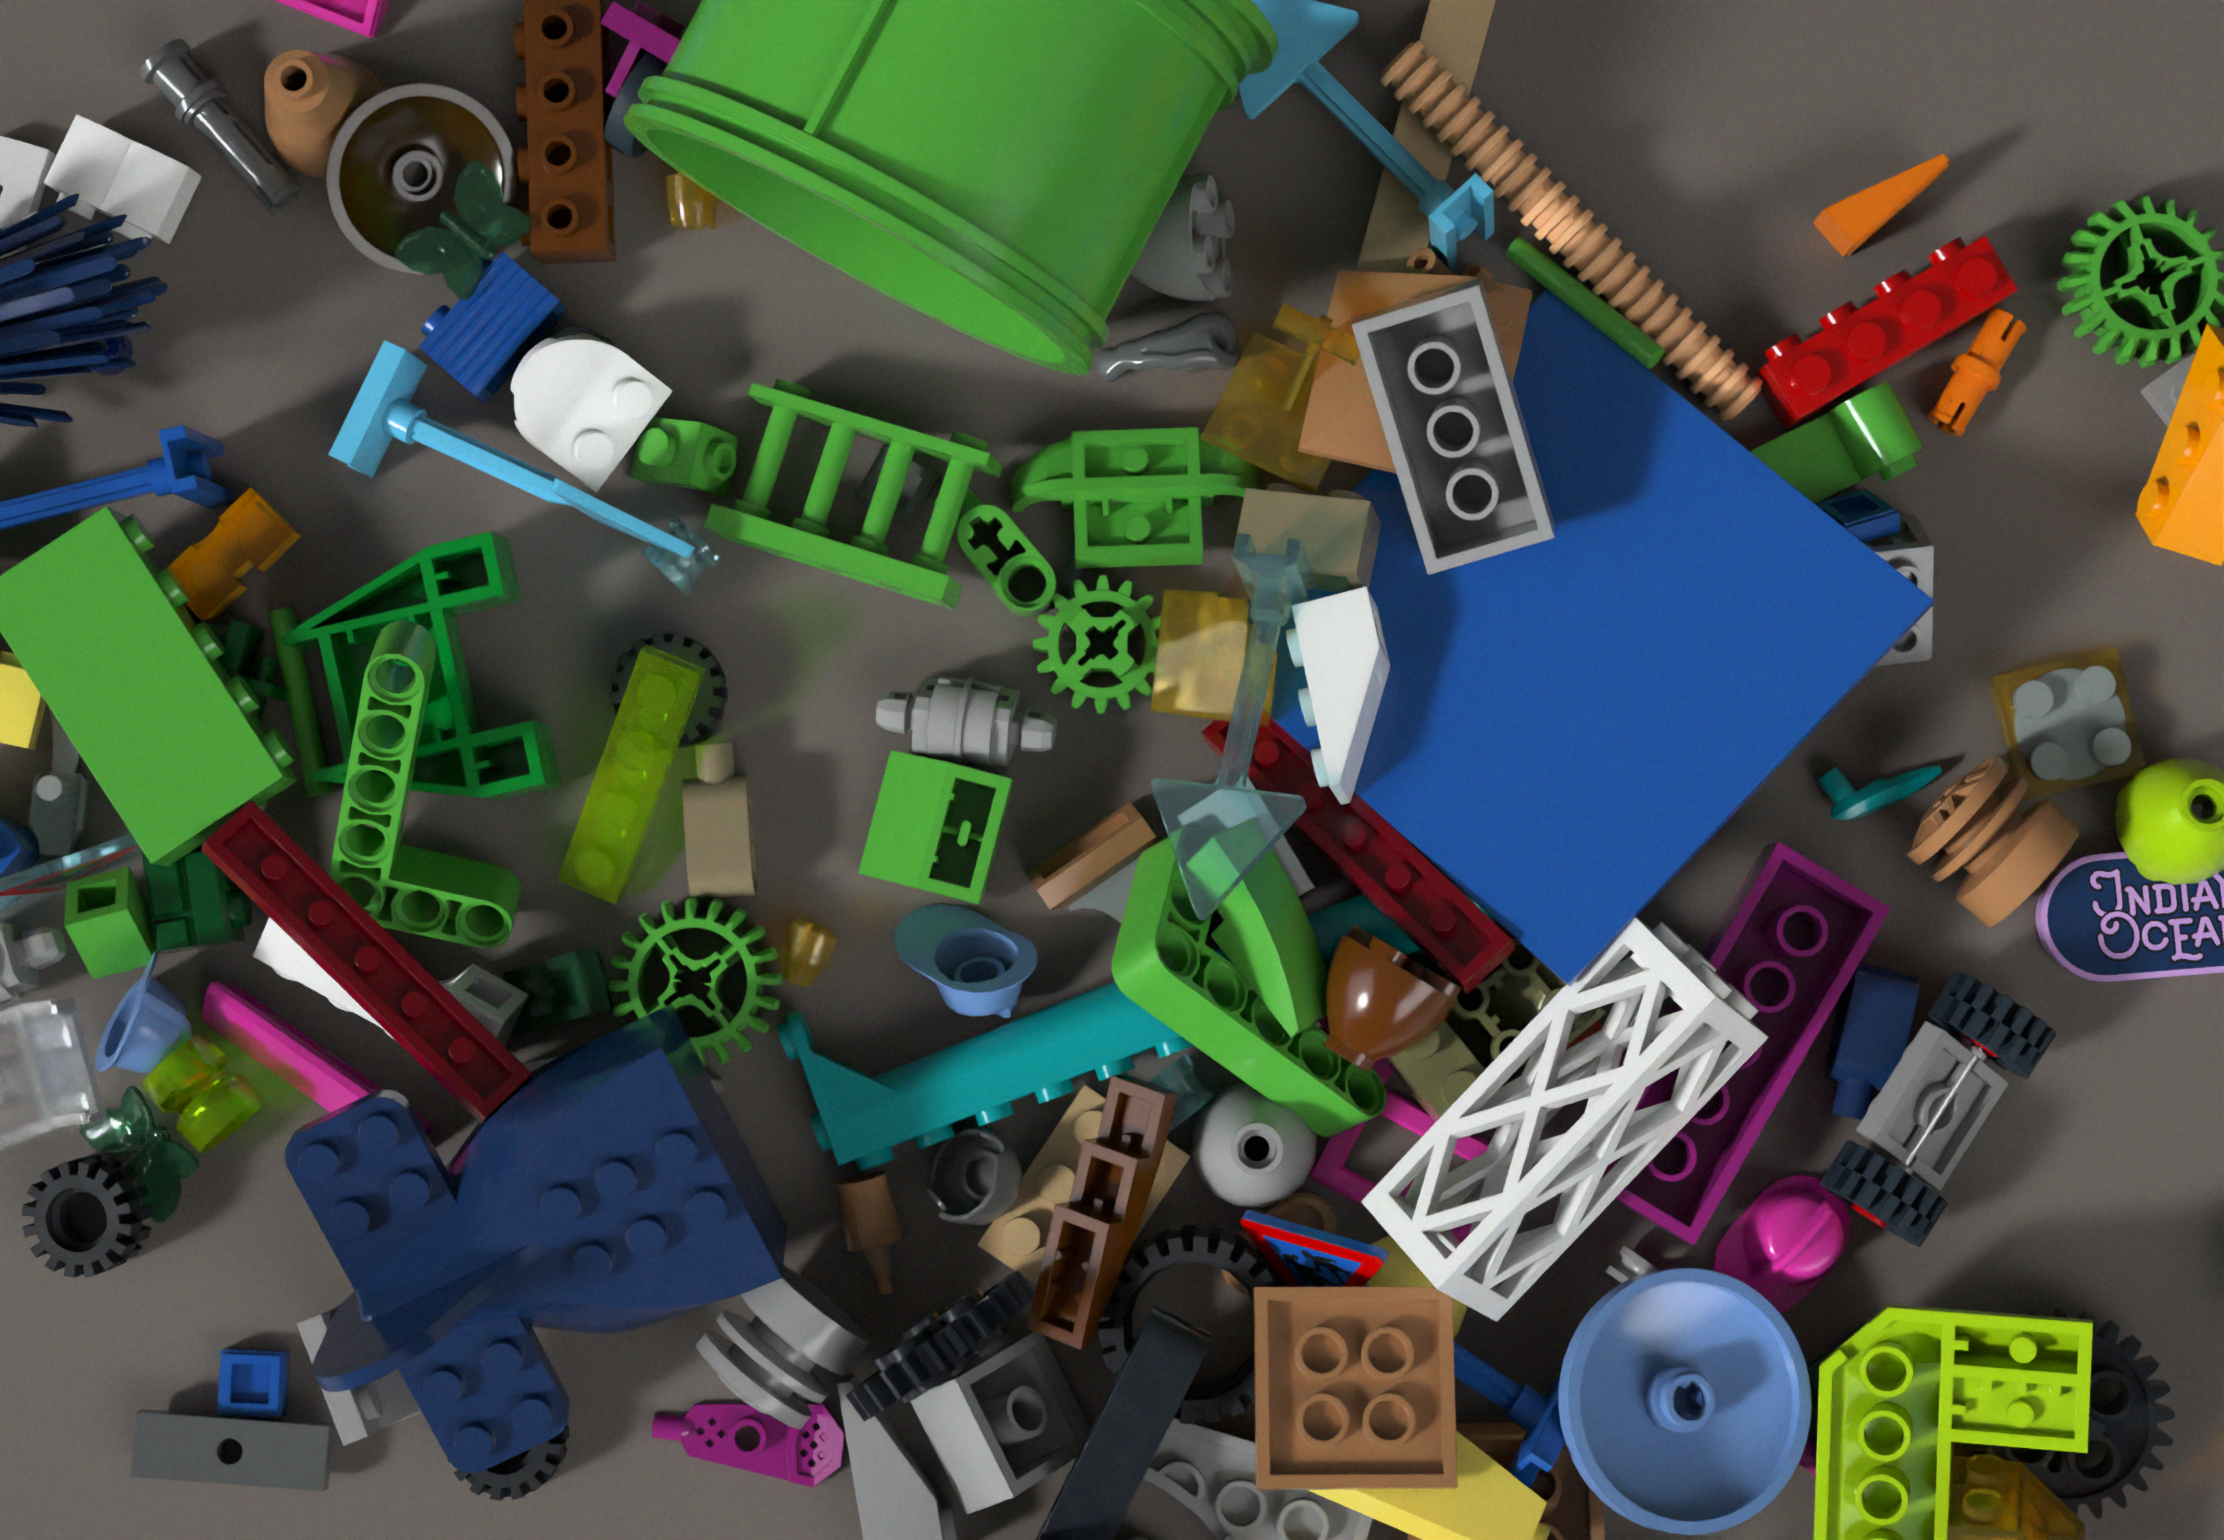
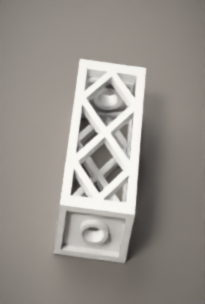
M1634 917L1570 987L1565 985L1361 1201L1437 1290L1496 1322L1769 1038L1751 1021L1759 1010L1730 983L1727 984L1715 973L1717 969L1689 943L1686 944L1663 922H1660L1652 930L1640 919ZM1630 950L1634 952L1630 957L1618 963ZM1668 996L1683 1009L1658 1018L1662 1002ZM1614 1002L1600 1031L1565 1050L1575 1015ZM1728 1040L1731 1041V1045L1721 1054ZM1627 1049L1623 1066L1619 1067L1623 1050ZM1529 1058L1522 1075L1502 1086ZM1680 1067L1671 1100L1634 1111L1646 1086ZM1589 1098L1585 1113L1566 1133L1539 1141L1543 1127L1563 1106ZM1497 1127L1486 1152L1448 1173L1457 1139ZM1624 1156L1601 1180L1608 1164ZM1538 1162V1163L1531 1169L1532 1164ZM1413 1180L1406 1198L1399 1195ZM1562 1192L1553 1224L1516 1234L1525 1213ZM1472 1223L1469 1235L1462 1243L1450 1231V1229Z

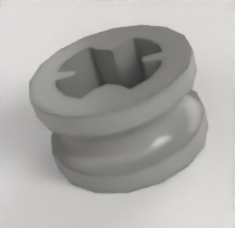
M1623 1245L1619 1251L1622 1256L1621 1262L1616 1266L1609 1265L1605 1272L1618 1282L1623 1283L1635 1276L1658 1269Z

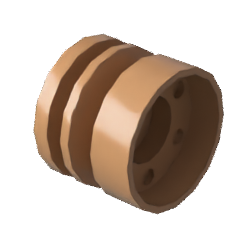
M1997 754L1988 757L1966 775L1962 774L1944 790L1922 817L1917 832L1904 851V855L1915 865H1921L1942 849L1928 874L1935 882H1941L1961 867L1967 870L1968 873L1961 882L1955 899L1986 927H1993L2004 920L2042 884L2070 850L2079 836L2081 828L2049 799L2038 802L2023 814L2016 811L2015 809L2022 800L2029 782L2022 776H2016L1995 792L1994 790L2007 773L2009 767Z

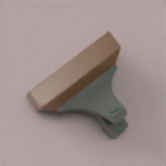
M1129 801L1025 874L1050 910L1068 907L1070 911L1083 908L1096 909L1122 923L1138 859L1142 852L1151 846L1156 836L1142 815Z

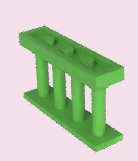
M776 379L773 388L752 382L749 395L763 407L771 409L772 412L743 499H736L733 509L712 503L704 528L727 541L955 611L963 586L952 577L946 575L949 566L943 562L973 471L997 478L1000 476L1003 466L987 452L989 444L978 438L958 432H952L950 441L810 400L811 390L785 380ZM796 418H801L831 428L801 518L794 517L791 527L769 521L772 511L766 508ZM857 435L890 446L860 536L853 535L850 545L828 539L830 529L825 527L854 437ZM917 453L947 462L949 465L919 554H912L910 562L906 563L887 557L889 547L884 545L913 455Z

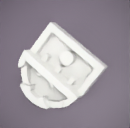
M585 333L564 336L558 339L547 338L535 345L519 363L512 378L510 388L514 394V410L517 419L514 422L521 435L533 447L540 450L596 493L672 393L669 387L627 354L609 343Z

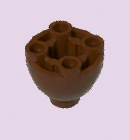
M1353 925L1348 935L1343 934L1328 970L1325 997L1330 1035L1325 1041L1324 1046L1369 1072L1375 1061L1397 1055L1417 1045L1431 1035L1457 1004L1455 999L1461 988L1411 960L1407 955L1377 937Z

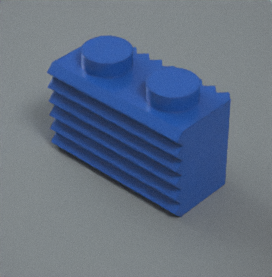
M503 251L494 261L489 257H485L472 268L463 283L468 291L452 309L445 304L428 318L421 331L426 338L418 346L483 404L489 402L492 395L498 392L509 376L515 373L529 347L544 334L550 332L551 328L556 326L559 319L565 316L567 312L566 307L555 295Z

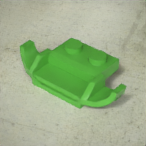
M1198 427L1071 431L1070 438L1046 446L1031 456L1014 473L1010 483L1011 512H1024L1027 506L1043 501H1061V511L1074 510L1076 569L1203 564L1201 506H1213V495L1244 497L1246 488L1263 490L1262 473L1252 458L1240 449L1224 440L1199 433Z

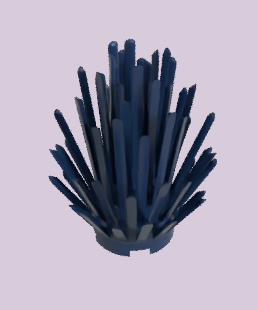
M0 185V196L3 190L2 185ZM80 194L68 196L0 228V256L60 231L67 224V221L56 214L75 206ZM126 214L109 218L0 259L1 395H42L46 392V387L42 384L4 381L92 374V371L129 368L137 364L128 357L109 359L104 354L109 349L107 343L96 342L74 345L153 330L144 321L132 323L126 320L135 318L138 315L139 309L137 306L152 303L156 300L155 296L164 294L168 288L167 283L161 282L160 278L156 276H151L115 286L111 284L125 280L130 276L129 267L125 264L117 265V262L134 257L138 250L146 248L152 242L150 238L139 237L108 245L114 241V235L109 230L122 226L127 217ZM0 403V423L20 427H39L35 419L63 423L73 421L65 411Z

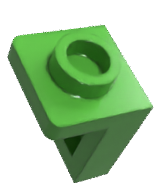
M653 417L637 439L630 478L648 484L691 488L713 496L726 497L729 492L731 477L736 467L738 437L703 422Z

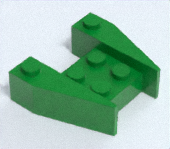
M490 531L427 546L282 635L284 646L304 651L317 648L321 650L344 763L310 771L313 781L345 784L366 667L380 631L389 623L401 620L412 621L422 625L431 633L436 643V656L410 791L504 800L562 786L549 724L530 720L480 732L456 616L522 601L509 539ZM391 659L400 666L411 667L407 662ZM382 715L384 718L390 721L400 722L392 716ZM373 770L374 772H376V773H378V774L387 775L386 773H384V772H382V771Z

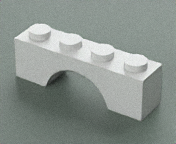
M269 917L253 957L271 966L281 977L291 981H298L327 997L335 1007L347 1012H354L384 1029ZM472 964L453 978L438 981L504 1047L506 1046L529 994L475 964ZM384 1029V1031H385L391 1038H393V1037Z

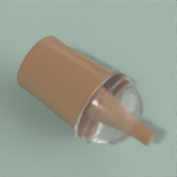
M867 1172L839 1180L835 1185L847 1247L844 1249L846 1261L851 1262L853 1269L861 1277L869 1280L877 1279L880 1295L893 1292L889 1276L896 1274L903 1266L906 1257L905 1248L909 1245L907 1236L902 1234L886 1172Z

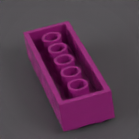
M1780 842L1766 844L1701 954L1717 969L1715 973L1727 984L1730 983L1759 1010L1751 1021L1769 1038L1614 1200L1681 1240L1695 1246L1891 910L1890 907ZM1673 1001L1665 1016L1683 1009ZM1728 1040L1721 1054L1731 1045V1041ZM1680 1067L1646 1086L1634 1111L1671 1100ZM1624 1156L1608 1164L1601 1180Z

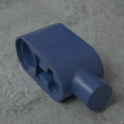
M1860 962L1840 995L1826 1054L1825 1078L1838 1082L1832 1114L1862 1121L1869 1105L1876 1097L1877 1091L1880 1092L1900 1062L1907 1046L1919 992L1918 976Z

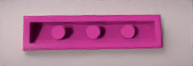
M211 982L207 988L201 1013V1019L204 1024L329 1112H333L375 1091L383 1090L378 1084L234 983ZM415 1111L425 1132L429 1136L434 1129L433 1123Z

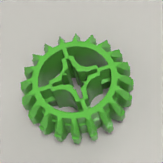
M2149 195L2140 196L2136 199L2132 209L2122 199L2115 201L2109 206V216L2097 211L2087 219L2089 230L2079 229L2070 238V242L2077 251L2067 252L2061 257L2060 265L2074 275H2069L2057 282V290L2063 293L2074 294L2075 299L2062 307L2061 314L2073 316L2080 313L2084 322L2074 329V336L2082 338L2090 332L2095 333L2098 338L2093 344L2092 352L2097 355L2103 354L2112 345L2115 346L2114 358L2116 365H2126L2131 361L2135 353L2138 363L2143 369H2149L2156 365L2159 356L2166 364L2171 365L2182 358V348L2190 353L2197 351L2207 323L2221 327V322L2214 313L2224 312V294L2217 291L2224 288V271L2217 269V265L2224 261V248L2212 251L2208 244L2217 235L2218 227L2210 226L2199 233L2193 227L2198 220L2199 210L2190 209L2180 218H2177L2175 199L2167 198L2160 203L2156 211ZM2151 238L2170 247L2178 257L2169 258L2161 255L2153 246ZM2115 240L2120 252L2115 257L2118 265L2117 279L2109 285L2101 287L2100 268L2102 259L2108 246ZM2141 273V278L2148 274L2152 279L2168 275L2150 291L2149 287L2141 290L2138 285L2122 289L2134 281ZM2189 277L2190 295L2188 305L2182 318L2175 324L2171 313L2176 308L2173 299L2174 285ZM2122 306L2130 309L2136 315L2140 326L2147 325L2148 329L2126 322L2111 307Z
M688 896L685 902V916L680 917L675 904L667 900L661 903V912L665 920L664 924L660 925L649 913H643L639 916L640 925L648 933L644 940L632 932H625L622 935L621 940L625 945L635 949L636 952L633 958L621 955H614L612 957L611 964L616 968L629 969L628 981H610L608 989L610 992L616 993L628 991L630 997L629 1002L615 1006L613 1013L615 1017H625L635 1013L638 1019L670 1004H672L676 1013L689 1005L698 1007L708 1018H712L721 1030L702 1037L689 1036L704 1067L707 1064L708 1048L713 1049L716 1060L720 1065L731 1062V1052L727 1045L728 1041L733 1040L736 1046L743 1052H749L753 1049L752 1040L744 1032L748 1025L760 1033H767L771 1028L768 1021L756 1015L759 1006L769 1010H778L780 1008L781 1001L776 997L763 996L764 984H782L784 981L783 974L775 972L764 974L762 968L763 963L777 959L779 953L776 948H767L757 953L753 945L762 940L767 931L763 926L758 925L744 935L740 931L748 917V912L744 909L738 908L732 913L729 920L725 922L722 921L725 911L724 900L714 898L709 905L707 916H701L700 900L696 896ZM707 929L720 934L730 943L719 952L716 951L711 956L699 960L690 955L685 948H681L672 936L686 930ZM658 950L663 956L662 960L670 972V982L664 993L657 998L658 1001L651 1006L646 991V975L650 961ZM742 959L747 973V991L742 1007L735 1016L729 1009L730 1005L722 993V983L727 973L734 968V964ZM720 963L719 966L709 973L711 982L704 983L711 987L707 994L709 999H704L700 994H689L685 997H679L672 1002L683 992L681 983L688 982L682 979L683 973L686 971L683 966H688L693 971H704L707 968L712 969Z

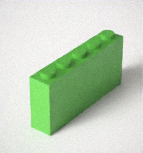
M105 506L0 575V632L150 863L170 866L202 845L205 840L251 800L259 807L297 782V778L288 766L296 759L290 747L277 730L273 728L266 732L253 712L260 707V703L246 681L240 675H236L231 679L218 659V657L225 653V649L216 634L204 621L196 625L183 604L190 600V596L182 582L169 567L161 571L148 550L155 546V542L142 522L134 514L125 517L124 514Z

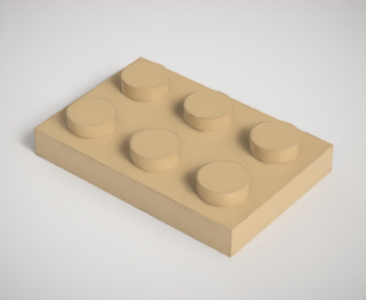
M1084 1084L1023 1175L1019 1195L1004 1216L992 1221L977 1244L1013 1270H1019L1023 1277L1037 1285L1055 1204L1070 1201L1083 1139L1097 1138L1106 1098L1086 1084ZM1167 1139L1134 1241L1191 1157L1190 1154Z

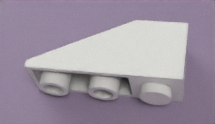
M1367 586L1292 605L1296 628L1286 630L1288 648L1295 668L1304 666L1308 687L1298 690L1304 720L1307 727L1317 726L1321 747L1311 750L1315 775L1321 788L1329 786L1341 805L1351 802L1390 670L1378 607Z

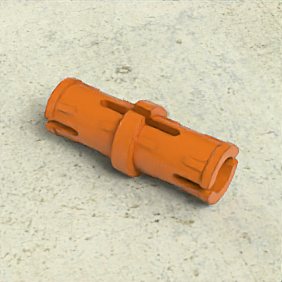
M1992 308L1989 311L1988 318L1966 354H1958L1951 365L1954 374L1933 409L1926 415L1927 420L1934 426L1939 421L1943 422L1939 429L1955 437L1963 436L1966 426L1988 391L1992 392V390L1995 391L2002 381L1999 372L2016 343L2027 330L2026 325L2021 320H2016L2014 325L2009 324L2014 316L2004 310Z

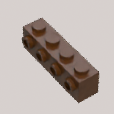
M524 0V21H515L514 24L516 56L518 60H525L526 83H517L516 109L519 122H527L528 145L519 146L517 153L520 183L529 184V208L520 209L519 231L522 246H530L531 253L541 265L616 262L613 147L604 138L605 126L612 108L611 95L606 93V88L611 80L609 28L601 24L607 12L601 0Z

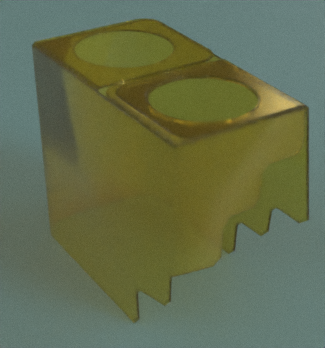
M1164 589L1150 711L1259 727L1269 725L1273 703L1277 652L1275 649L1262 648L1260 645L1263 630L1260 626L1251 625L1247 621L1249 612L1247 599L1218 597V593L1224 592Z

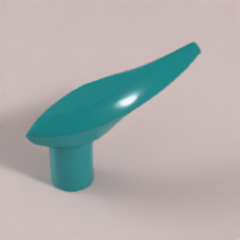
M1939 765L1920 768L1891 779H1876L1869 785L1856 791L1842 771L1835 767L1818 780V784L1835 804V807L1831 809V818L1851 820L1870 815L1905 799L1941 774L1942 771Z

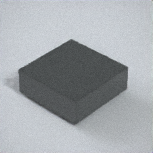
M887 444L883 445L854 495L856 501L868 508L890 446ZM912 458L892 518L894 523L908 531L911 530L940 480V473Z

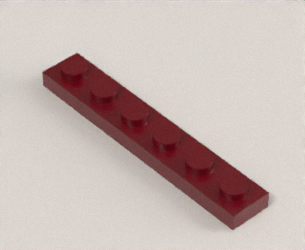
M1245 694L1201 732L1205 743L1241 778L1247 775L1258 794L1466 994L1515 950L1513 940L1355 792H1353L1350 803L1341 805L1329 786L1321 788L1315 775L1311 753Z
M252 800L203 842L202 851L481 1124L530 1079L532 1073Z

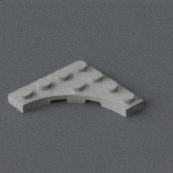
M1177 1417L1173 1418L1143 1477L1144 1480L1163 1489L1188 1509L1190 1508L1218 1540H1367L1373 1520L1369 1516L1308 1490H1256V1450L1254 1439L1195 1422L1194 1425L1180 1423V1418Z

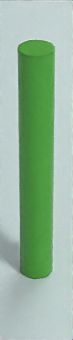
M1522 236L1516 238L1510 244L1506 251V257L1646 368L1650 369L1659 362L1665 351L1661 345Z
M286 607L272 610L268 614L284 688L289 689L287 703L307 797L315 798L333 793L331 783L313 781L310 772L327 767L303 650L284 646L282 635L297 627L294 608Z

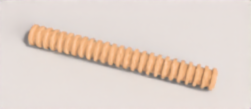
M1420 40L1415 43L1410 42L1382 71V77L1379 82L1384 87L1391 84L1396 89L1393 96L1398 101L1405 98L1410 103L1408 111L1412 115L1419 112L1425 118L1422 121V125L1426 129L1433 126L1439 132L1436 135V139L1440 143L1447 139L1453 145L1450 153L1455 157L1461 153L1467 159L1464 166L1469 171L1475 167L1481 173L1480 178L1485 183L1489 181L1495 187L1494 196L1499 199L1503 195L1510 202L1506 208L1511 213L1517 209L1524 216L1520 222L1525 227L1531 223L1538 230L1534 236L1539 241L1545 237L1552 244L1548 250L1553 255L1559 251L1566 258L1563 261V265L1567 269L1571 266L1576 267L1580 271L1577 275V279L1583 283L1588 279L1594 285L1591 289L1594 294L1598 296L1602 293L1608 299L1606 302L1613 309L1616 307L1622 313V316L1665 349L1661 362L1665 366L1672 363L1678 369L1675 376L1679 380L1686 377L1692 383L1689 390L1693 394L1700 391L1706 397L1703 404L1707 408L1715 405L1720 410L1717 418L1721 422L1727 419L1732 420L1762 390L1763 380L1759 376L1751 379L1746 374L1749 366L1745 362L1737 365L1732 360L1735 353L1730 348L1723 351L1718 346L1721 339L1716 334L1709 337L1704 332L1707 325L1702 320L1695 323L1690 318L1693 311L1688 306L1681 309L1676 304L1679 297L1674 292L1667 295L1662 290L1665 283L1660 278L1653 281L1648 276L1651 269L1646 264L1639 267L1634 262L1637 255L1632 250L1625 253L1619 247L1622 244V240L1618 236L1613 239L1607 236L1605 232L1608 230V226L1604 222L1597 226L1591 220L1594 212L1589 208L1583 212L1577 206L1580 199L1575 194L1569 198L1563 192L1566 185L1561 180L1555 184L1549 178L1552 171L1547 166L1541 170L1535 164L1538 157L1533 152L1527 156L1521 150L1524 143L1519 138L1512 141L1507 136L1510 129L1505 124L1498 127L1492 121L1496 115L1491 110L1484 113L1478 107L1481 104V100L1477 96L1470 99L1464 93L1467 90V86L1463 82L1455 85L1450 80L1453 72L1449 68L1441 71L1436 66L1439 59L1434 54L1427 57L1422 52L1425 45Z

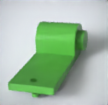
M1885 381L1843 402L1828 413L1750 452L1815 504L1879 473L1884 483L1903 475L1919 466L1914 454L1923 450L1924 446L1890 381Z

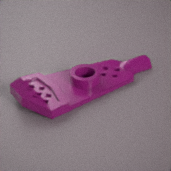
M824 1402L821 1404L805 1403L812 1415L800 1430L789 1427L769 1414L766 1415L759 1412L747 1403L695 1404L685 1416L656 1412L652 1426V1438L681 1441L690 1457L814 1488L841 1467L845 1431ZM712 1417L716 1421L714 1425H711L709 1422ZM816 1422L820 1426L817 1430L813 1426ZM747 1425L756 1428L760 1434L759 1445L751 1450L741 1448L736 1441L738 1429ZM700 1427L705 1431L701 1435L697 1431ZM720 1430L725 1432L723 1437L718 1434ZM806 1430L810 1434L807 1438L803 1434ZM709 1439H711L712 1442L714 1443V1444H713L712 1446H710V1447H709V1445L706 1443ZM814 1440L818 1445L815 1448L811 1445ZM804 1448L808 1452L805 1456L801 1453ZM811 1459L816 1463L813 1466L809 1463Z

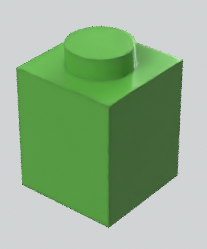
M130 867L67 882L64 926L92 979L120 972H129L146 966L153 953L156 952L150 906Z

